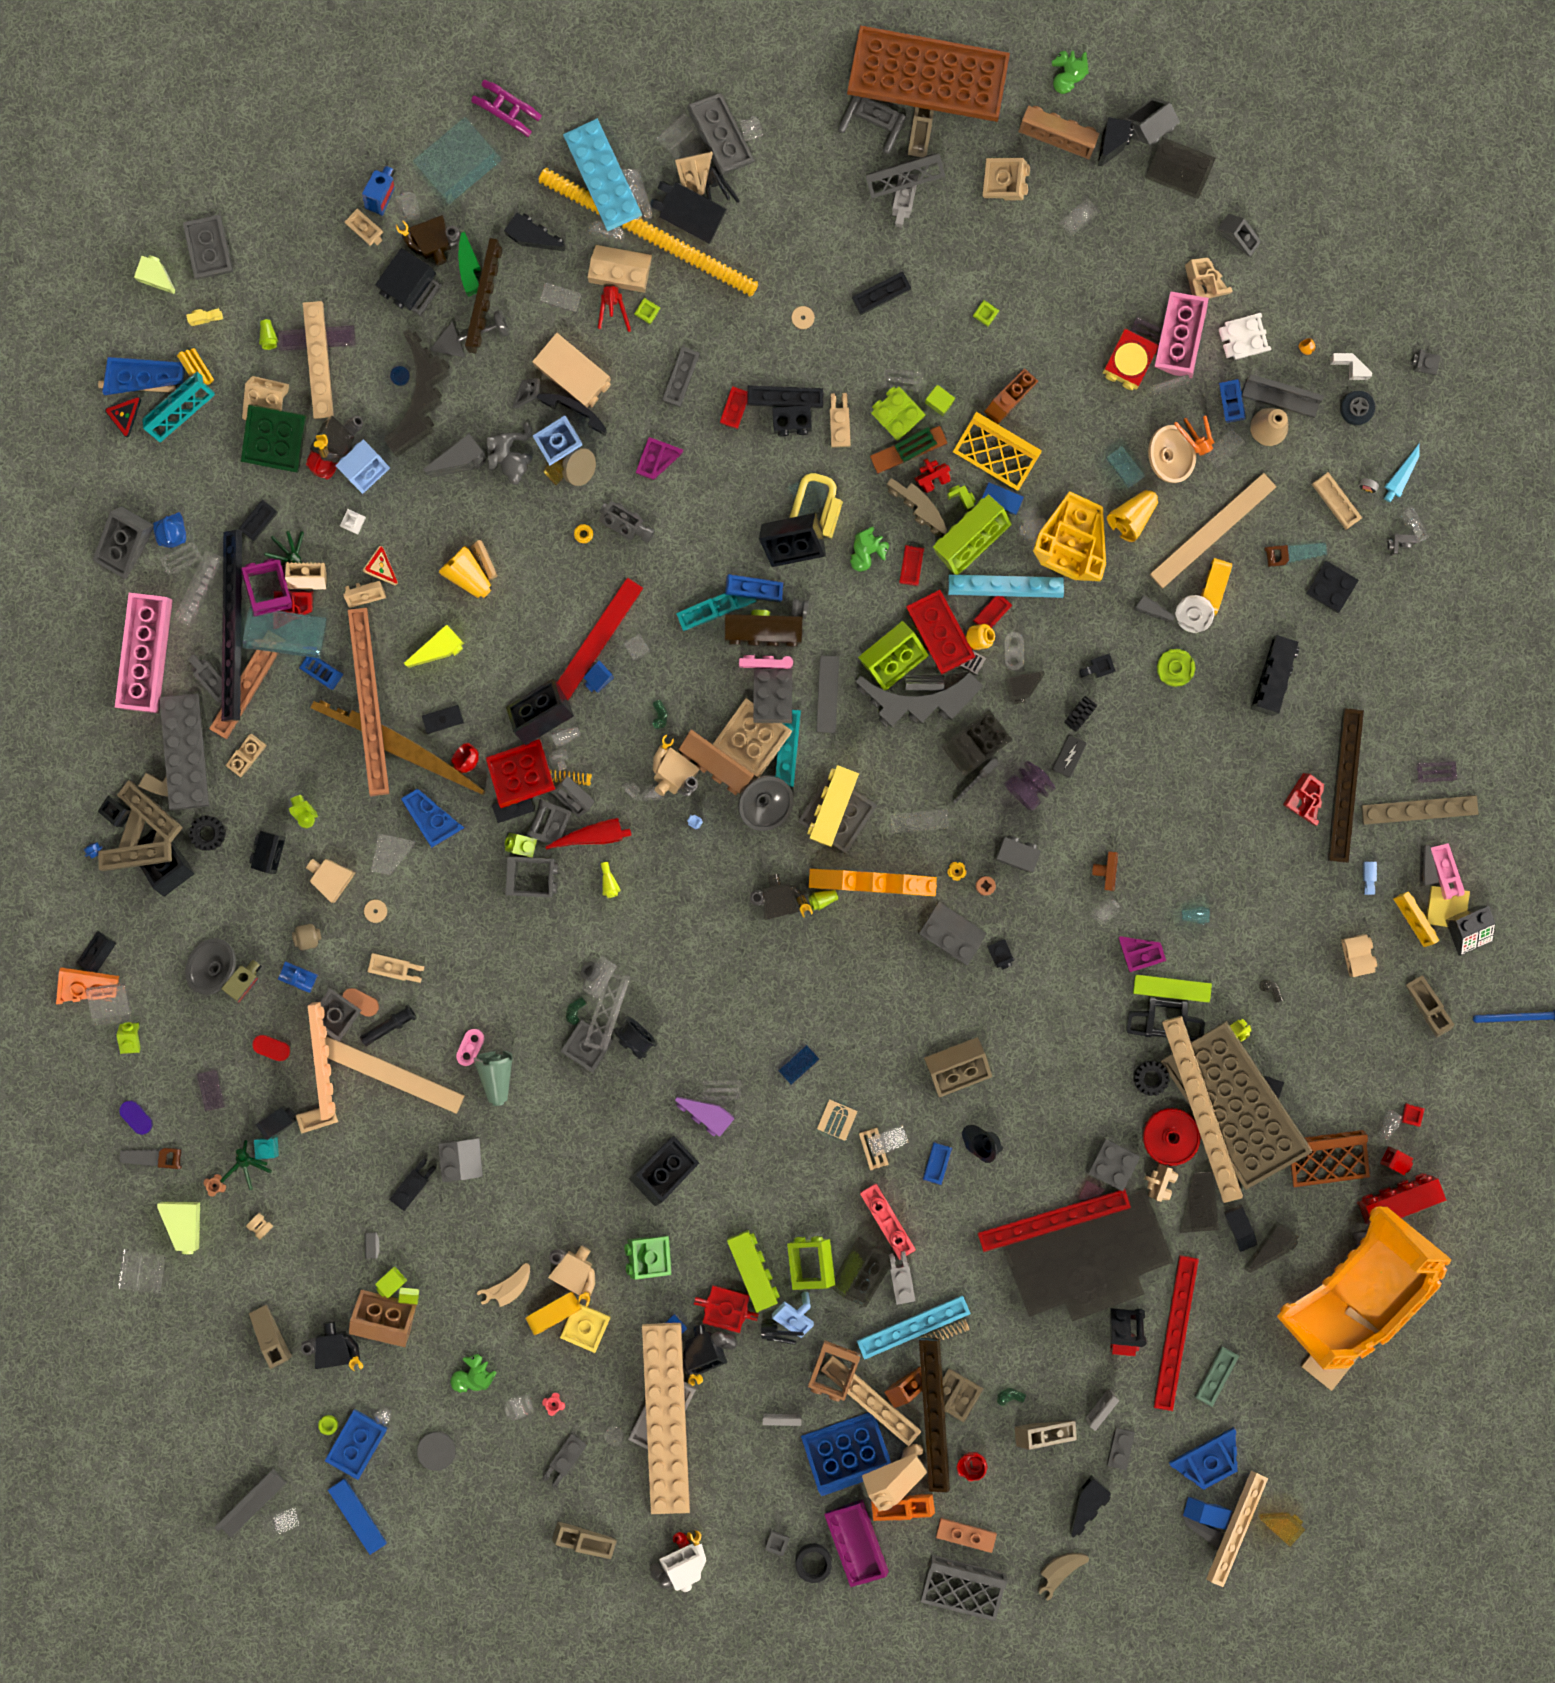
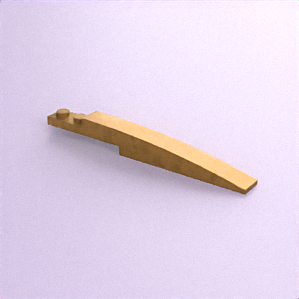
M322 700L319 703L313 701L312 709L362 731L360 713L351 710L348 717V712L337 708L335 711L330 709L331 704ZM381 724L385 751L482 795L485 794L483 789L445 761Z

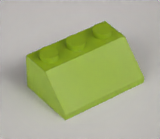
M902 621L858 658L880 687L886 691L929 655L915 633Z

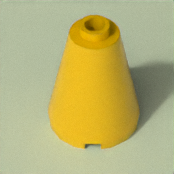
M1151 490L1142 491L1109 513L1107 516L1109 526L1113 531L1117 528L1122 533L1120 535L1122 539L1134 542L1139 538L1156 508L1158 496Z
M463 546L439 570L443 577L476 598L480 596L484 598L491 591L489 580L466 546Z

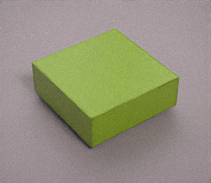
M644 298L634 315L651 325L661 308Z
M983 300L973 314V317L989 327L999 313V310Z
M401 1287L398 1303L417 1305L419 1289Z

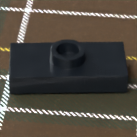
M262 499L238 529L252 541H255L278 512Z
M459 705L422 715L427 734L464 724Z

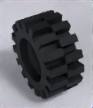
M1084 696L1064 723L1077 732L1095 710L1097 704L1087 696Z
M201 816V818H197L195 822L191 823L192 827H189L190 834L188 835L191 838L190 842L196 848L205 851L215 850L224 842V836H226V832H224L225 827L217 818ZM205 826H210L214 830V837L209 841L203 840L200 835L201 829Z
M1147 1061L1137 1066L1136 1071H1134L1133 1081L1141 1093L1148 1096H1157L1168 1087L1167 1084L1170 1082L1168 1078L1169 1072H1167L1162 1064L1156 1061ZM1148 1071H1155L1158 1074V1082L1153 1086L1147 1085L1144 1081V1076Z

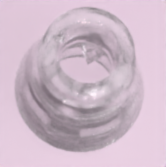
M577 726L559 728L551 732V737L555 747H562L580 737V732Z
M1388 1109L1387 1113H1384L1379 1135L1390 1139L1401 1124L1402 1115Z

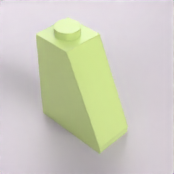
M200 1202L158 1203L157 1208L175 1250L182 1251V1254H193L194 1251L199 1249Z

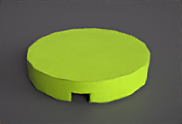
M1170 649L1163 653L1158 660L1157 674L1161 681L1168 686H1183L1194 676L1195 662L1189 653L1184 650Z

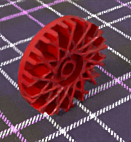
M1177 1108L1160 1109L1149 1117V1120L1145 1122V1127H1143L1142 1142L1146 1152L1151 1158L1163 1165L1177 1166L1184 1164L1196 1154L1199 1148L1201 1135L1197 1123L1190 1114ZM1171 1133L1174 1134L1173 1140L1168 1139V1136Z

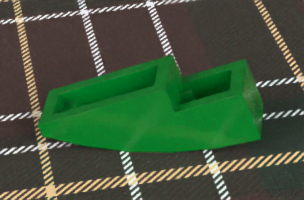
M462 232L458 253L459 270L465 292L470 297L477 294L479 283L475 273L480 272L481 268L465 232Z

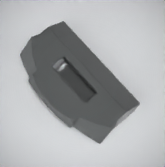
M377 1232L364 1233L365 1258L377 1259L379 1254Z

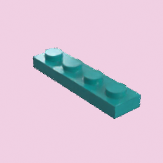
M792 710V723H782L793 732L782 745L777 755L776 777L784 780L789 787H794L801 710Z

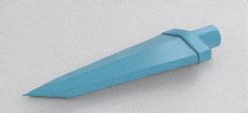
M1419 444L1385 485V488L1388 490L1384 497L1386 501L1391 502L1395 495L1399 498L1402 495L1403 489L1419 458Z

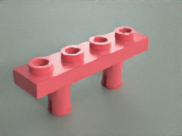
M875 1183L860 1192L899 1260L901 1259V1252L905 1251L906 1256L916 1250L878 1185Z

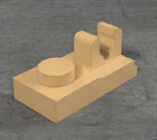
M356 209L344 222L368 245L371 246L375 243L378 246L382 241L379 236L383 231L359 209Z
M380 581L362 586L356 583L357 588L351 590L349 586H346L345 594H343L349 608L386 598Z

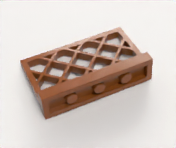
M1363 1130L1304 1137L1312 1149V1153L1307 1155L1301 1164L1297 1162L1291 1164L1293 1187L1369 1178L1368 1135ZM1362 1145V1152L1358 1157L1350 1152L1354 1146ZM1336 1148H1342L1345 1151L1339 1159L1331 1155ZM1318 1150L1326 1153L1320 1162L1312 1157ZM1348 1154L1355 1158L1349 1168L1342 1163ZM1329 1156L1336 1161L1330 1170L1322 1165ZM1310 1159L1317 1163L1311 1173L1304 1168ZM1360 1162L1364 1165L1365 1173L1356 1174L1352 1169ZM1339 1164L1347 1169L1343 1176H1336L1333 1173ZM1320 1167L1328 1172L1322 1179L1314 1176ZM1301 1169L1309 1174L1305 1181L1297 1182V1174Z

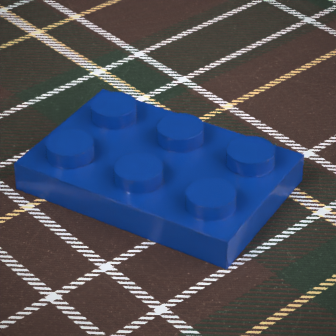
M354 1409L325 1462L359 1480L388 1428Z

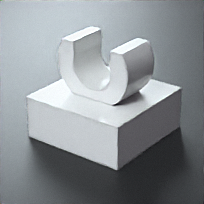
M347 509L340 527L358 535L366 517Z

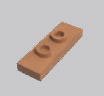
M940 1518L936 1538L990 1553L993 1551L997 1536L995 1532Z

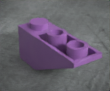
M682 1097L675 1099L678 1102L676 1104L678 1108L683 1112L688 1110L692 1114L691 1118L698 1124L701 1122L707 1126L706 1130L713 1136L717 1134L720 1137L735 1118L720 1105Z

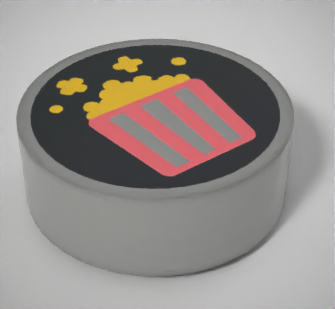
M1363 478L1360 480L1358 487L1366 492L1375 494L1379 485L1374 480Z

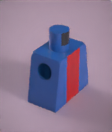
M384 166L382 172L375 170L362 193L365 209L383 216L395 188L392 178L395 171L391 167Z

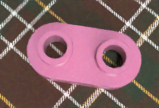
M471 1029L465 1034L456 1055L459 1064L469 1066L474 1063V1057L477 1058L484 1042V1035L480 1030ZM472 1035H477V1042L471 1040ZM465 1052H468L470 1054V1058L468 1060L464 1059L463 1057Z

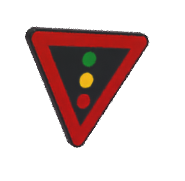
M140 397L105 409L110 419L127 438L130 436L142 400Z

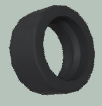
M816 1543L807 1544L797 1553L795 1559L796 1571L804 1581L819 1583L828 1577L832 1569V1561L829 1551L824 1546ZM810 1552L820 1553L825 1560L824 1569L818 1574H809L802 1566L803 1558Z

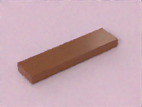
M940 426L930 430L937 445L918 456L947 444ZM925 434V435H923V436L917 438L916 440H914V441L908 443L907 445L901 447L900 449L903 450V449L909 447L910 445H912V444L918 442L919 440H921V439L927 437V434ZM928 440L927 442L905 453L904 456L906 457L914 453L915 451L930 444L931 441ZM894 446L870 456L877 474L903 463Z

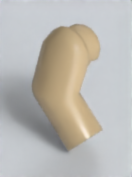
M916 1443L904 1448L901 1459L915 1453L919 1456L922 1455L923 1447Z

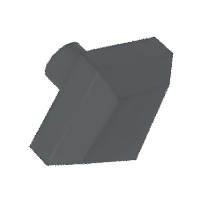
M539 378L522 380L512 406L513 408L517 409L536 399L539 394Z

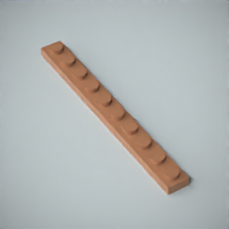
M367 608L348 610L369 794L370 796L389 794L368 610Z

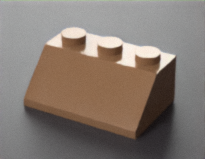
M361 1290L350 1319L349 1334L406 1347L417 1305L398 1303V1298L382 1297L380 1294Z

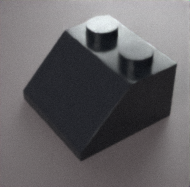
M1108 117L1103 129L1098 166L1106 164L1121 153L1126 145H1129L1133 135V128H1130L1131 121Z
M260 831V834L256 835L254 845H256L255 853L252 852L249 860L251 868L269 874H276L286 837Z

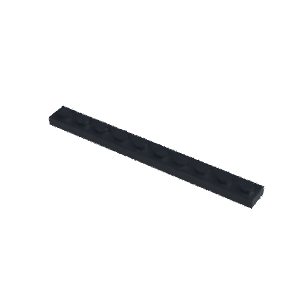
M237 529L223 532L221 721L223 722L238 721L241 714L242 531Z

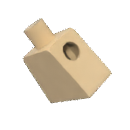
M312 859L306 869L314 873L310 882L331 903L336 902L355 875L354 871L328 859H325L322 864Z

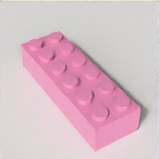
M129 593L115 708L159 714L172 599L162 596Z

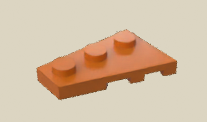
M60 968L56 1005L63 1004L66 1001L79 1002L81 999L88 998L94 1000L116 997L119 976Z

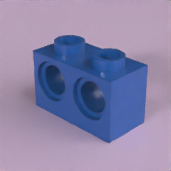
M1239 379L1219 383L1225 421L1230 423L1245 420L1246 415Z

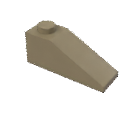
M1074 1420L1016 1426V1446L1030 1450L1077 1440L1076 1422Z

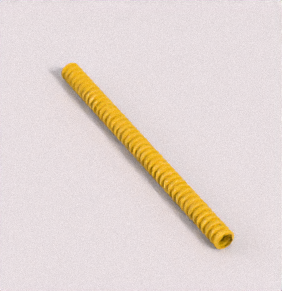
M547 167L542 170L538 179L540 184L544 183L545 187L549 186V189H554L555 192L559 191L560 195L564 194L566 198L570 197L571 201L575 200V203H581L582 207L585 205L586 209L590 208L592 212L596 211V214L600 215L589 190L585 191L584 187L580 188V185H575V182H570L569 179L565 180L564 176L559 177L558 173L554 174V171H549ZM636 218L622 225L623 229L627 228L629 232L633 231L634 235L638 234V237H643V240H649V243L653 242L654 246L659 245L660 249L664 248V251H670L671 255L679 256L680 260L684 259L686 263L690 262L691 266L695 265L697 269L705 270L706 274L710 273L712 277L716 276L717 280L721 279L723 283L727 282L728 286L732 285V288H738V291L742 290L743 294L747 293L749 297L753 296L758 287V281L754 282L752 278L748 279L747 275L743 276L741 272L737 273L736 269L732 270V267H726V264L722 265L721 261L717 262L715 258L711 259L710 255L706 256V253H700L699 249L696 251L695 247L691 248L689 244L685 245L684 241L680 242L678 238L674 239L673 235L669 236V233H664L663 230L659 231L658 227L654 228L652 224L648 225V222H643L641 218Z

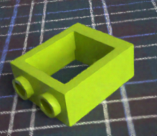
M822 1236L811 1237V1240H806L805 1237H796L793 1242L787 1243L792 1290L827 1289L835 1285L830 1239H823ZM818 1247L821 1278H802L799 1248Z

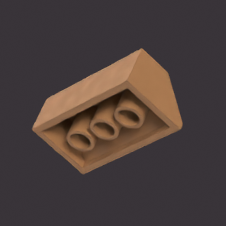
M1028 106L1019 129V133L1086 159H1090L1100 134L1092 127H1082L1074 120H1064L1060 115L1046 113L1038 106Z
M693 730L689 732L679 748L684 758L689 761L692 759L696 762V766L703 773L706 771L710 772L713 775L711 778L717 783L721 784L724 782L728 785L727 790L735 796L737 793L741 794L746 785L755 777L753 773Z

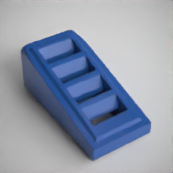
M310 652L299 667L332 690L343 676V673ZM314 659L316 662L310 670L307 669L306 666H309ZM319 664H321L322 666L318 670L317 674H315V670L317 669ZM327 668V669H328L327 673L325 674V676H324L323 678H321V675L323 674V672H324L325 669Z

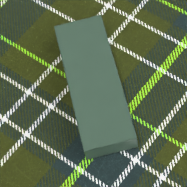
M1221 1346L1195 1398L1213 1407L1239 1355Z

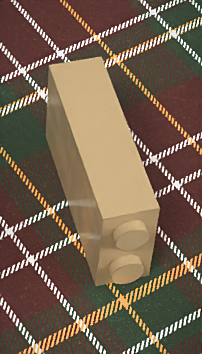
M558 333L554 335L532 361L536 368L587 408L589 406L593 407L599 399L597 396L600 392H606L611 385L609 383L611 381L609 375Z

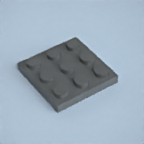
M829 775L798 821V823L808 829L811 822L815 824L817 820L814 814L818 804H823L824 799L821 796L825 786L829 787L831 783L828 780ZM853 790L832 845L846 853L877 805Z

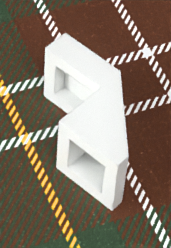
M1334 353L1330 357V365H1349V380H1368L1372 377V372L1353 353Z

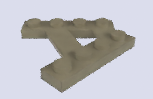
M128 780L117 796L131 808V812L119 848L98 851L100 871L171 862V842L183 828L137 785ZM146 821L157 832L153 843L138 845Z

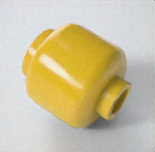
M987 624L974 625L968 629L966 639L973 650L987 649L992 646L995 640V633Z

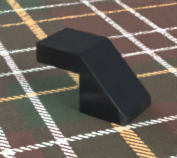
M1239 1205L1225 1211L1224 1215L1227 1224L1234 1235L1239 1251L1242 1252L1258 1245L1243 1206Z

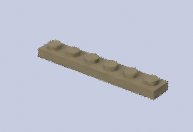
M1477 796L1361 806L1363 825L1479 815Z

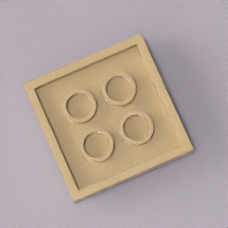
M746 698L713 745L755 776L760 777L793 731L782 723H753L754 703Z

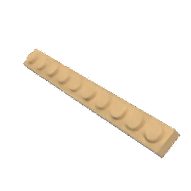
M1179 1016L1163 1021V1026L1222 1200L1226 1203L1241 1199L1243 1194L1183 1018Z

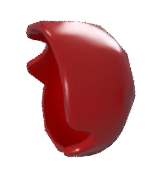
M464 743L457 749L451 759V763L454 765L453 768L460 773H467L473 770L479 761V752L470 743Z
M967 1452L960 1457L956 1468L958 1475L963 1476L970 1482L982 1479L986 1475L988 1466L981 1454Z

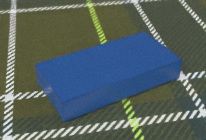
M990 482L982 497L985 498L989 494L1005 511L1017 515L1024 498Z
M933 1142L923 1180L942 1185L952 1147Z

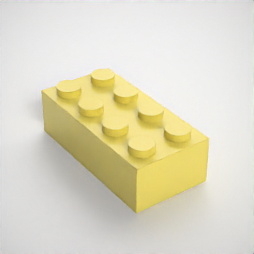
M838 765L836 769H831L828 777L831 783L829 787L825 786L821 798L824 801L822 805L818 804L814 816L817 817L815 824L811 822L807 832L810 835L809 839L829 847L832 846L859 773Z

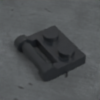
M1111 1308V1344L1144 1347L1147 1344L1146 1337L1144 1336L1143 1319H1145V1311L1143 1309L1125 1310ZM1131 1320H1136V1337H1131Z

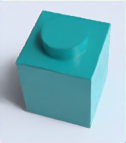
M273 1137L269 1140H266V1138L255 1139V1159L278 1157V1137Z

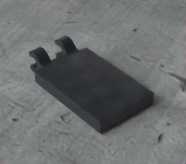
M660 181L657 188L667 193L662 203L652 198L649 206L661 211L660 218L710 244L727 208L678 182H675L674 186L664 181Z

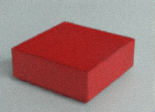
M1405 1104L1401 1122L1421 1127L1425 1108Z

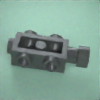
M612 501L609 504L604 503L599 511L601 513L599 522L629 540L638 535L641 537V540L649 543L655 533V530L651 527L642 525L644 520L640 518L639 514L631 513L624 509L621 503H614Z

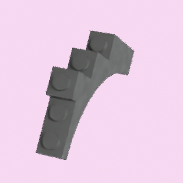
M968 673L962 680L946 690L932 695L917 697L901 696L886 692L872 685L862 676L855 682L858 685L856 689L862 695H869L872 698L870 702L876 708H882L878 713L880 716L878 720L885 727L889 725L891 728L907 711L910 713L908 717L914 723L919 721L922 724L936 708L939 709L938 714L942 718L952 720L983 687L971 673Z

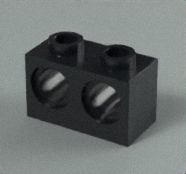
M810 405L772 408L773 431L779 437L789 436V433L797 432V435H808V432L812 431ZM799 417H804L807 423L799 425L796 420ZM780 418H785L788 424L782 427L778 425L777 421Z

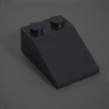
M152 830L139 840L138 845L153 843L157 831ZM171 842V862L140 866L152 888L163 897L195 874L173 842Z
M673 1135L630 1176L629 1180L654 1206H657L700 1163Z

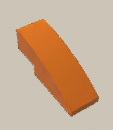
M933 1494L904 1496L898 1504L892 1506L889 1510L879 1511L871 1501L873 1521L911 1520L912 1518L932 1517L935 1514Z

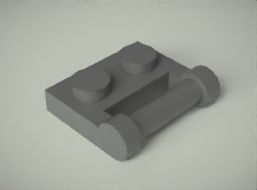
M540 799L538 803L540 806L526 835L551 844L563 836L572 812ZM548 808L551 809V813L541 835L537 832Z

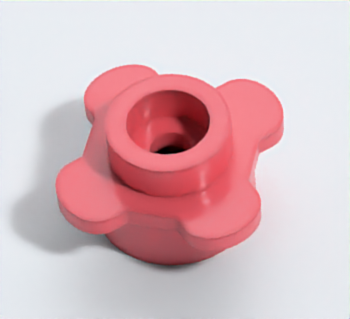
M553 1393L551 1397L544 1398L542 1401L550 1416L565 1408V1403L561 1402L558 1393Z

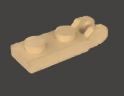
M835 393L831 394V448L851 446L847 393H842L843 408H836Z
M372 953L367 972L421 983L422 978L410 976L407 973L409 968L424 971V966Z

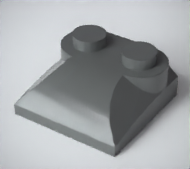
M329 988L320 1001L321 1007L324 1008L323 1026L326 1027L328 1035L340 1042L362 1010Z

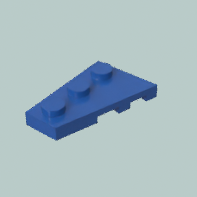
M419 789L401 798L431 848L464 829L461 824L456 822Z

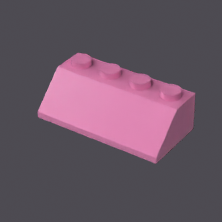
M1170 292L1155 362L1156 368L1176 376L1193 377L1209 298Z

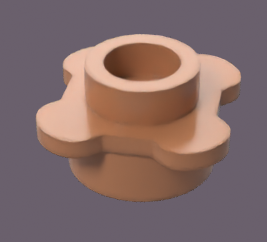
M216 1174L213 1178L204 1180V1186H206L209 1196L214 1197L216 1193L226 1190V1185L220 1182L222 1179L221 1175Z

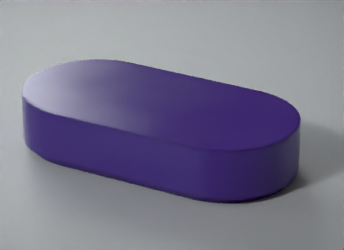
M126 1101L120 1106L119 1112L121 1117L137 1134L143 1135L151 1131L153 1127L151 1118L135 1101Z

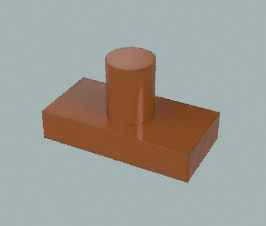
M1108 852L1107 865H1093L1092 875L1106 877L1104 890L1115 891L1118 853Z

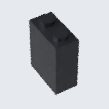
M401 248L375 286L380 290L379 294L387 300L391 298L394 300L393 303L400 309L405 307L411 311L435 277L436 272L429 265Z

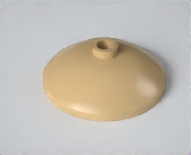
M1175 425L1161 427L1153 434L1149 443L1148 455L1155 474L1168 483H1178L1187 479L1191 475L1196 463V452Z

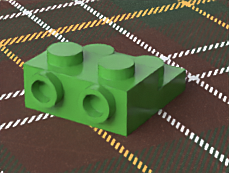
M669 1236L627 1239L628 1244H625L624 1251L626 1256H629V1263L626 1264V1273L630 1275V1278L636 1280L671 1275Z

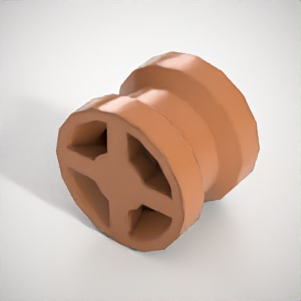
M984 876L976 882V890L981 895H991L996 888L995 881L991 877Z

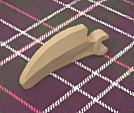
M525 1263L505 1281L487 1290L482 1289L478 1291L477 1295L484 1293L487 1296L486 1300L481 1303L486 1304L490 1299H497L499 1306L502 1307L515 1300L527 1286L530 1277V1265Z

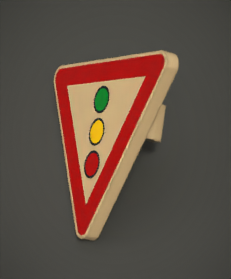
M379 546L363 568V572L392 585H397L398 581L383 546Z

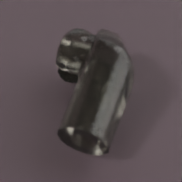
M1268 979L1260 982V990L1271 993L1275 1003L1284 1000L1278 983Z

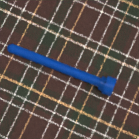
M1555 1010L1553 1012L1475 1015L1473 1021L1475 1023L1530 1020L1555 1021Z

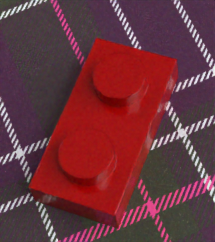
M732 386L720 424L738 430L747 405V391Z

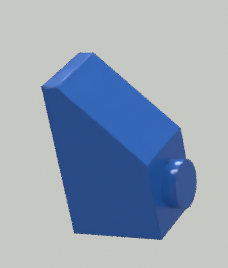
M598 661L584 676L586 680L584 684L591 692L595 690L598 693L614 679V676Z

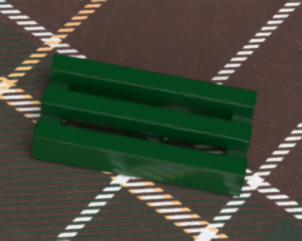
M927 427L894 447L903 463L936 446L937 442ZM927 434V437H925V438L919 440L918 442H916V443L910 445L909 447H907V448H905V449H903V450L900 449L901 447L907 445L908 443H910V442L916 440L917 438H919V437H921V436ZM928 440L931 441L930 444L924 446L923 448L915 451L914 453L906 457L904 456V454L909 452L910 450L918 447L919 445L927 442Z

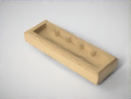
M1329 472L1312 483V486L1345 530L1362 519Z

